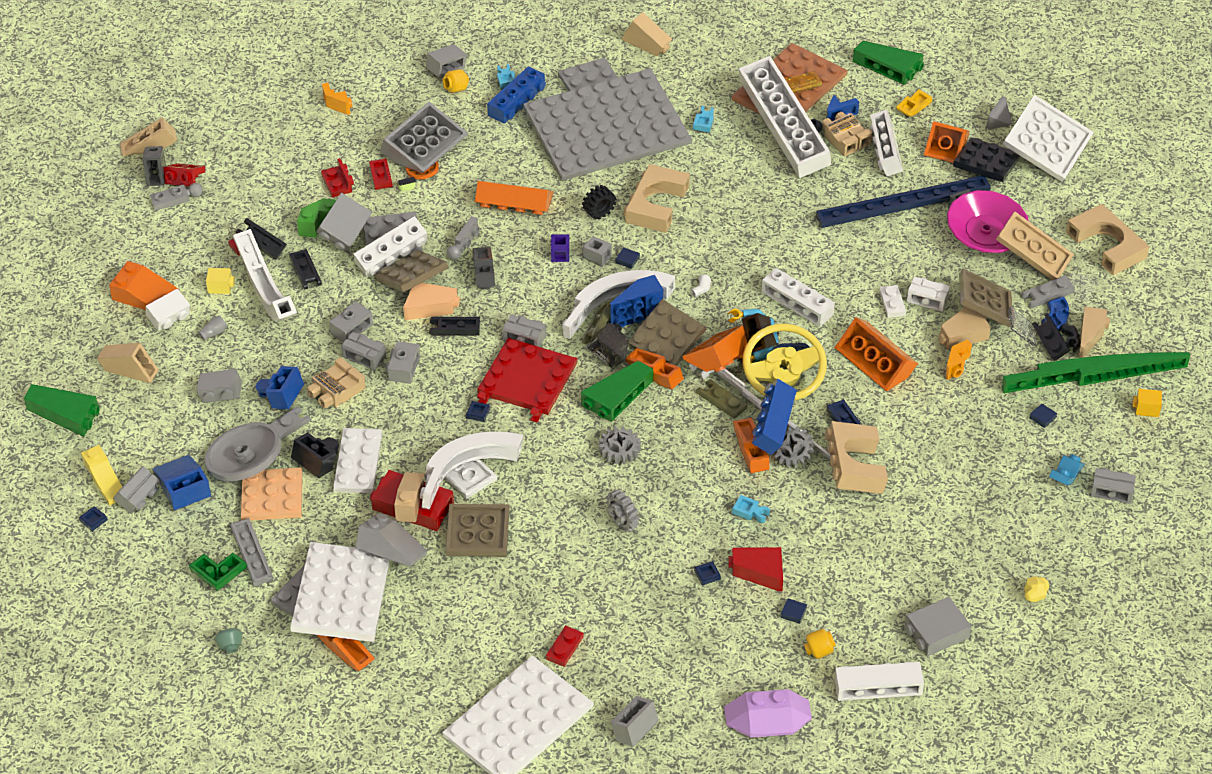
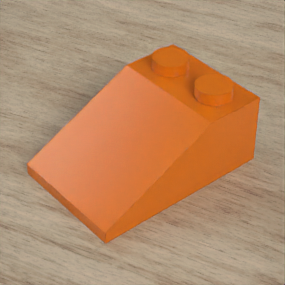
M130 261L125 263L109 284L112 300L146 310V306L176 289L179 290V288L147 267Z

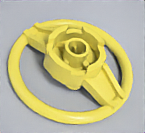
M783 323L767 326L754 334L745 347L743 353L745 375L753 388L764 396L766 395L764 393L765 387L758 381L773 383L778 378L792 386L797 383L802 372L819 363L816 378L807 388L796 392L795 401L813 393L825 377L827 368L825 351L818 339L802 327ZM773 332H793L803 336L813 345V347L797 352L793 347L776 348L767 354L766 360L750 364L751 353L756 343L764 336ZM784 365L787 367V369L783 370V367L780 368V366Z

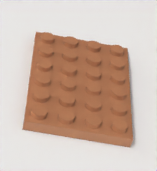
M791 43L773 59L805 112L841 81L848 71L794 43ZM743 86L732 95L733 101L760 114Z

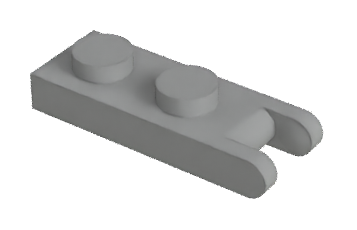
M1065 275L1026 290L1021 296L1023 299L1031 297L1033 301L1028 306L1034 308L1044 305L1051 300L1074 293L1075 287Z
M296 407L269 425L277 430L282 440L310 422L311 418L306 415L301 419L298 414L302 412V409Z

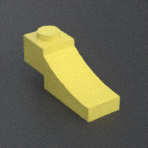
M99 445L82 452L83 463L92 475V479L109 506L116 503L113 498L122 488V485L115 475L107 456Z

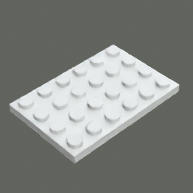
M310 542L292 618L291 632L374 642L390 560L354 547Z
M532 655L445 729L442 734L446 740L488 774H518L593 707V702Z

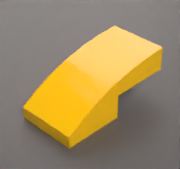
M918 89L911 97L907 96L896 109L908 117H912L932 102V97Z

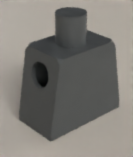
M163 146L145 147L143 165L147 186H164V166H166ZM158 169V173L153 174V170Z

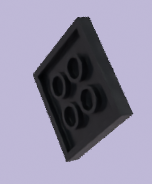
M971 137L955 158L953 167L1004 182L1020 159V155L1009 148L1007 149L998 144L988 143L979 138Z

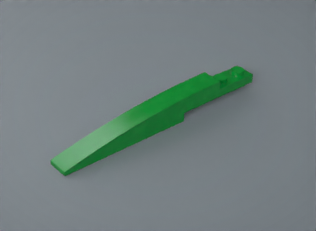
M1190 353L1114 354L1037 364V369L1034 371L1003 376L1002 391L1005 394L1077 381L1079 386L1186 368L1188 367Z

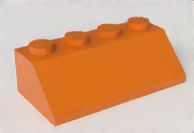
M478 181L475 202L480 203L481 207L490 208V205L493 204L497 205V209L508 210V207H515L514 211L525 212V209H530L533 214L543 215V211L548 212L554 191Z
M855 317L834 347L886 391L907 379L918 365L913 358L869 322Z
M743 324L716 333L683 355V360L706 372L711 370L718 372L725 369V366L732 364L733 360L742 357L747 339Z

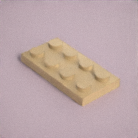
M1016 212L1011 215L996 238L997 241L1051 280L1060 278L1074 255Z

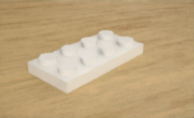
M343 428L333 487L334 492L372 493L374 491L382 429Z

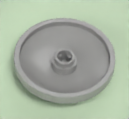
M260 422L243 424L223 433L210 445L205 455V465L215 479L221 481L247 479L260 473L273 463L280 453L282 441L277 430L269 424Z

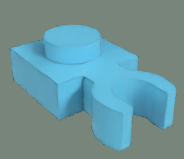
M506 64V69H501L500 65L497 66V80L500 89H504L516 78L514 71H510L509 64Z
M702 106L700 114H696L693 130L710 132L714 122V108L711 107L710 111H705V106Z
M740 495L732 508V514L747 520L755 517L758 522L765 523L766 516L761 514L769 516L770 509L766 506L759 507L758 501Z

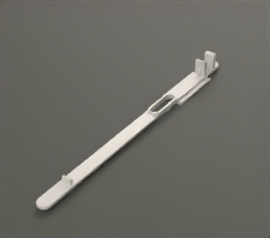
M692 364L689 365L692 371L698 368ZM726 369L716 372L738 389L746 399L759 409H762L760 407L762 401L745 389V383ZM703 370L701 372L702 379H706L712 372L715 371L711 370L706 372ZM791 421L788 422L787 428L791 426L792 430H795L797 426ZM814 442L815 446L813 448L830 460V453Z

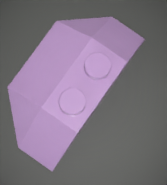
M789 689L746 692L724 706L726 726L750 738L793 735L812 719L809 700Z

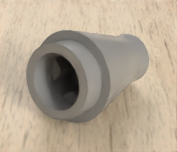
M220 315L214 316L198 333L205 341L208 338L225 332L224 329L227 328V324Z

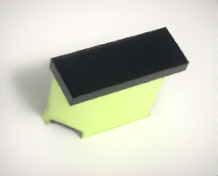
M415 178L398 180L399 190L413 189L416 182Z

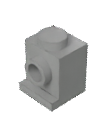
M592 236L583 245V256L603 267L612 256V244Z

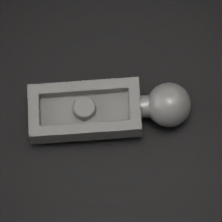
M193 183L188 189L185 188V185H180L151 194L150 197L156 211L190 201L188 197L190 195L199 197L203 189L200 184Z
M471 216L455 238V245L447 249V256L450 259H458L461 253L470 247L474 236H478L480 231L478 218Z

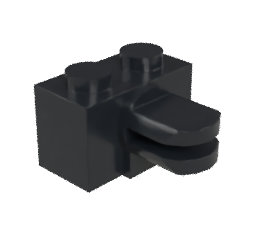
M307 432L294 440L291 458L313 475L321 478L333 470L339 442L331 437L321 440Z

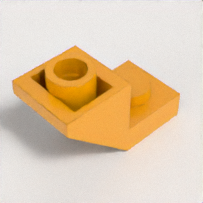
M323 83L322 91L326 107L349 115L350 108L353 107L351 97H347L346 91L335 93L334 89H330L329 83Z
M969 340L952 346L945 378L947 380L953 377L957 378L963 373L965 360L971 355L972 344Z

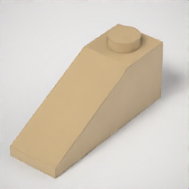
M162 117L120 143L122 155L128 156L144 153L145 147L163 146V148H166L177 141L176 132Z
M1084 307L1078 358L1085 357L1104 335L1105 328H1109L1110 318L1107 317V309Z
M405 472L397 490L394 505L396 521L416 522L425 474Z

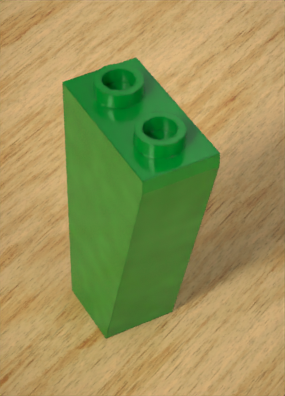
M862 41L853 50L854 63L903 85L909 80L912 81L915 74L924 67V55L917 52L868 41Z
M640 361L634 362L584 389L581 392V405L586 410H591L598 414L600 418L612 422L653 382V368Z
M31 384L24 397L28 411L80 436H85L87 431L92 428L93 419L95 416H98L100 411V405H98L96 396Z

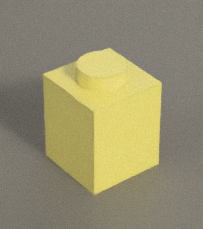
M208 268L206 278L208 293L230 294L231 287L235 286V277L231 274V268Z

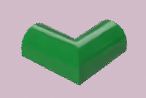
M233 552L218 564L207 555L202 554L189 565V569L216 591H219L247 568V563Z

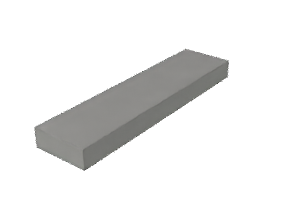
M250 519L230 524L242 558L247 563V570L253 586L273 581L272 573Z

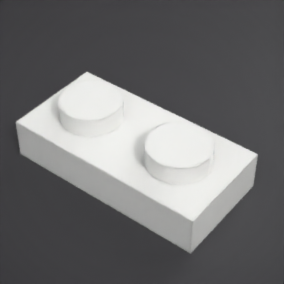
M898 285L880 287L879 293L887 318L906 316V309Z

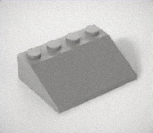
M428 102L383 139L380 152L394 163L424 173L468 135V132L431 102Z

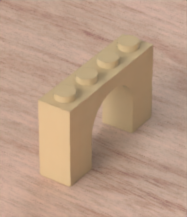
M649 164L647 170H644L642 173L641 181L636 185L635 193L631 194L629 205H626L623 215L626 216V223L667 233L672 223V208L652 204L646 198L655 193H667L684 197L690 186V174Z
M1103 204L1068 220L1066 233L1077 243L1096 234L1110 235L1120 242L1119 245L1103 252L1101 265L1112 275L1147 259L1149 251L1147 243Z
M832 421L829 429H826L825 440L828 441L827 451L831 456L830 466L833 467V480L836 482V487L838 489L883 494L888 481L886 467L858 462L846 453L861 452L874 454L880 440L877 427Z

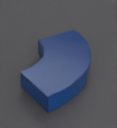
M1064 296L1047 303L1050 311L1049 315L1059 331L1061 326L1067 323L1069 317V305ZM1046 318L1042 319V320H1041V324H1043L1045 321H1047V319H1046Z

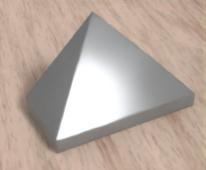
M1002 96L988 115L987 129L1012 125L1006 97Z

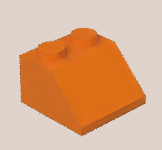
M933 121L924 155L953 163L966 145L970 131Z

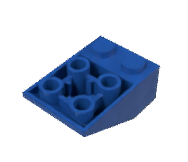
M655 275L637 279L610 302V328L612 330L645 320L663 299V288Z
M190 455L152 468L155 476L160 480L159 483L174 511L211 497L209 481L202 468Z

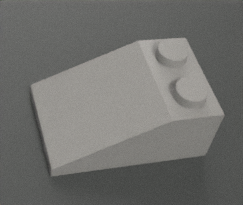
M376 514L359 526L356 542L357 549L409 567L427 555L428 551L396 520L388 518L385 514Z

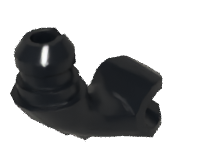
M1063 324L1061 332L1068 335L1066 343L1068 347H1073V352H1077L1080 340L1078 330L1074 325Z

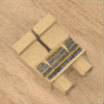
M840 112L835 116V121L832 122L829 118L822 121V128L825 131L824 137L844 157L872 143L873 132L870 129L865 130L859 121L854 119L852 113L846 115Z
M339 357L335 360L334 366L312 377L313 383L307 387V395L312 399L320 395L318 403L324 409L331 405L337 408L340 403L346 402L365 389V376Z

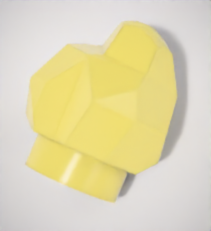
M1037 576L1028 578L1024 587L1025 599L1031 602L1045 599L1049 589L1048 581L1043 577Z

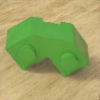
M323 198L301 208L297 219L299 236L317 238V230L336 200Z

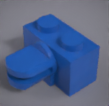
M280 366L276 374H273L270 379H261L256 383L255 387L259 397L268 398L272 409L289 410L304 386V382L298 367Z

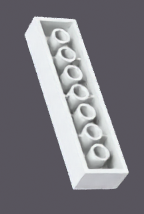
M771 56L739 68L741 84L798 177L801 178L830 166L831 156L828 147Z

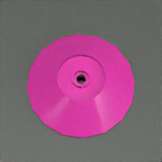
M976 190L962 194L951 203L947 212L948 227L955 238L969 248L986 253H1002L1010 250L997 241L996 238L1014 212L1021 215L1027 221L1029 220L1020 204L1009 196L994 191Z

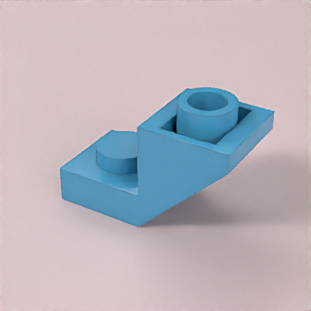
M1070 453V456L1063 455L1057 470H1052L1049 477L1063 484L1071 485L1085 466V463L1081 462V458Z

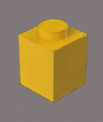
M1138 388L1137 396H1133L1132 407L1136 408L1135 415L1159 417L1162 406V391Z

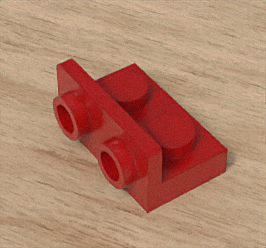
M341 158L337 159L338 166L321 170V175L331 197L340 196L341 193H351L352 185H354L353 177L348 175V167L346 163L343 164Z
M180 163L164 166V182L170 185L190 186L196 183L195 178L199 177V174L206 173L205 166Z

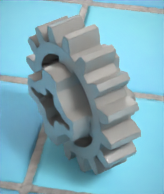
M790 426L785 433L782 446L773 454H775V460H779L781 466L786 463L787 468H790L792 464H794L795 468H798L799 463L803 466L805 465V459L811 460L809 454H814L812 447L815 444L811 434H808L806 429L800 432L798 426L795 430H792Z
M614 427V431L607 429V434L602 433L601 439H599V453H602V458L607 457V462L612 460L615 461V464H618L619 461L625 464L626 460L632 462L633 457L637 458L638 452H641V439L638 438L637 433L632 434V429L625 431V427H622L621 430Z
M615 489L608 493L605 497L607 499L605 503L608 506L607 511L611 515L610 517L613 519V522L619 525L621 529H624L625 532H630L637 528L640 518L637 516L638 511L634 507L635 504L632 503L631 498L626 496L624 491L621 492L620 489Z

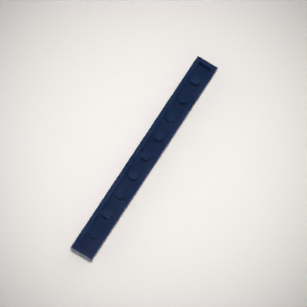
M977 176L817 210L816 217L821 227L824 228L946 202L950 200V195L967 189L971 192L976 190L990 191L991 186L984 176Z

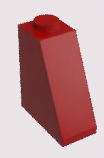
M781 547L732 548V556H728V568H732L733 576L776 591H783Z

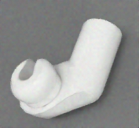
M707 274L701 275L698 279L700 280L699 286L691 289V294L694 297L710 290L711 278Z

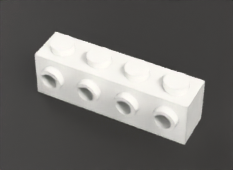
M884 110L870 115L872 120L870 128L873 135H875L873 141L877 147L875 149L877 157L880 159L878 161L880 170H884L886 176L902 172L903 167L894 126L888 111Z
M414 216L354 253V261L366 277L374 276L381 268L392 265L399 257L407 256L415 247L423 246L427 241V232Z
M777 268L762 280V293L819 327L834 315L835 302Z
M920 662L843 666L835 669L834 681L838 701L917 696L923 693L924 680Z

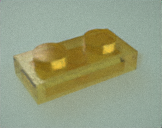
M815 71L785 78L794 94L822 86V80Z

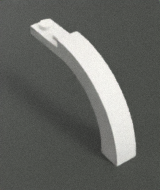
M251 229L233 235V239L247 269V275L268 315L275 322L296 315L297 312L291 297H284L275 285Z
M631 270L614 273L594 281L575 297V307L568 319H565L562 324L563 337L571 339L592 310L603 302L619 296L637 279L655 275L663 288V299L667 300L675 289V276L658 271Z
M481 432L460 437L441 447L431 457L426 467V487H422L420 499H423L422 508L430 509L444 477L461 464L488 458L517 462L522 449L523 435L510 432Z

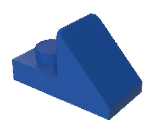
M833 95L827 108L826 118L833 122L837 113L840 112L846 115L850 113L857 115L859 101L857 98L840 102Z

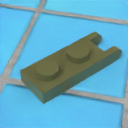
M612 301L598 307L582 337L583 344L589 343L597 332L602 333L606 329V323L610 319V302Z
M711 379L706 381V384L709 386L706 391L700 387L696 389L697 394L734 419L747 409V403Z

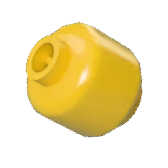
M461 69L448 71L443 77V86L450 93L464 91L468 86L469 77Z
M819 629L806 636L807 643L804 644L808 656L812 654L815 659L832 654L834 651L833 647L836 646L831 632H826L825 629Z

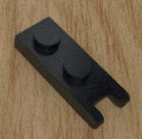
M245 218L244 223L248 225L246 230L251 229L258 248L276 260L287 244L250 219ZM241 229L235 231L236 234L243 232Z
M307 249L289 254L291 263L304 290L308 289V283L314 281L317 282L318 286L322 285L321 278Z
M1046 313L1044 316L1047 321L1040 326L1036 322H1033L1032 325L1051 358L1057 361L1071 350L1051 316Z
M480 317L430 318L431 324H437V327L429 329L430 335H480Z

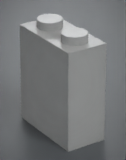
M341 193L319 226L317 233L322 239L334 243V246L339 250L348 251L372 212Z
M950 597L908 614L904 625L906 633L914 638L917 648L923 651L927 657L970 638L972 627Z

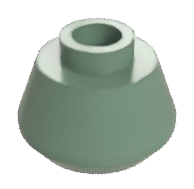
M229 628L218 632L214 640L222 651L233 653L238 651V647L241 646L243 633L238 628Z

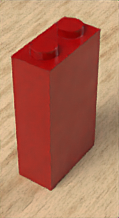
M388 470L386 475L381 477L379 486L370 496L372 510L396 518L394 505L397 490L404 474ZM440 486L430 509L422 508L423 499H421L417 520L410 523L438 531L449 512V504H454L453 491Z

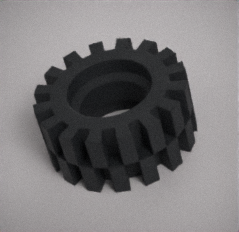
M597 185L595 189L591 188V192H587V197L583 198L585 202H582V208L595 220H600L602 216L606 217V214L609 215L611 213L610 210L615 208L613 205L617 203V198L605 185H600V187Z

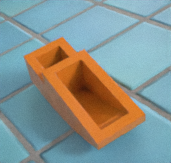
M636 348L625 358V362L629 365L640 361L653 368V381L672 390L684 379L681 368L666 363L664 356Z
M747 418L733 421L736 437L750 473L770 470L767 452L752 444L754 438L752 433L756 427L753 419Z
M317 635L329 649L358 672L375 660L359 640Z

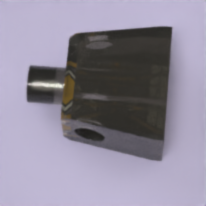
M617 323L605 325L587 345L591 352L612 369H615L626 360L629 343L628 337L621 332L622 327Z

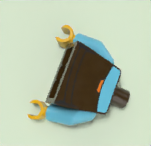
M734 308L727 313L734 315V317L728 320L732 323L742 317L747 343L759 330L775 324L774 319L766 316L760 309H746L740 312ZM779 331L764 336L756 343L752 350L750 364L752 361L757 362L765 359L767 354L774 350V345L779 344Z

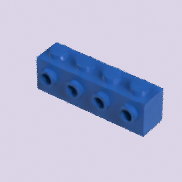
M528 66L487 103L488 116L504 124L509 119H512L515 113L524 108V103L533 100L539 91L544 90L546 86L545 74Z
M778 378L772 384L769 383L764 390L766 395L761 402L760 407L762 409L756 419L758 423L752 433L754 435L752 444L770 455L783 444L797 392L795 388Z

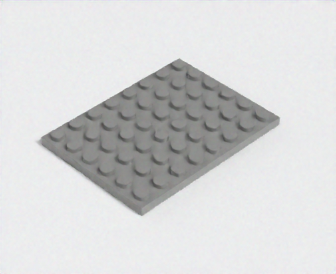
M651 68L524 103V110L562 181L692 144L689 133Z

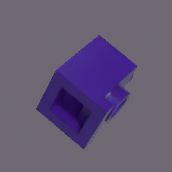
M551 234V262H569V234Z

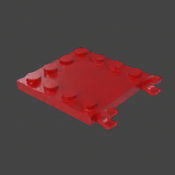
M508 338L477 388L478 402L487 404L489 398L530 409V414H532L530 421L538 423L542 414L548 415L578 363V358Z

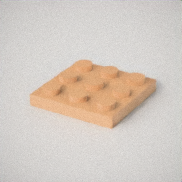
M302 468L266 469L252 477L243 479L241 520L248 518L250 520L302 518Z

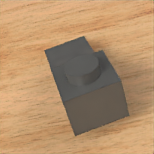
M491 246L473 248L477 288L489 289L495 286Z

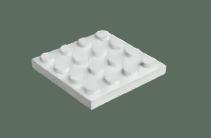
M1034 95L1003 142V145L1063 182L1094 132Z

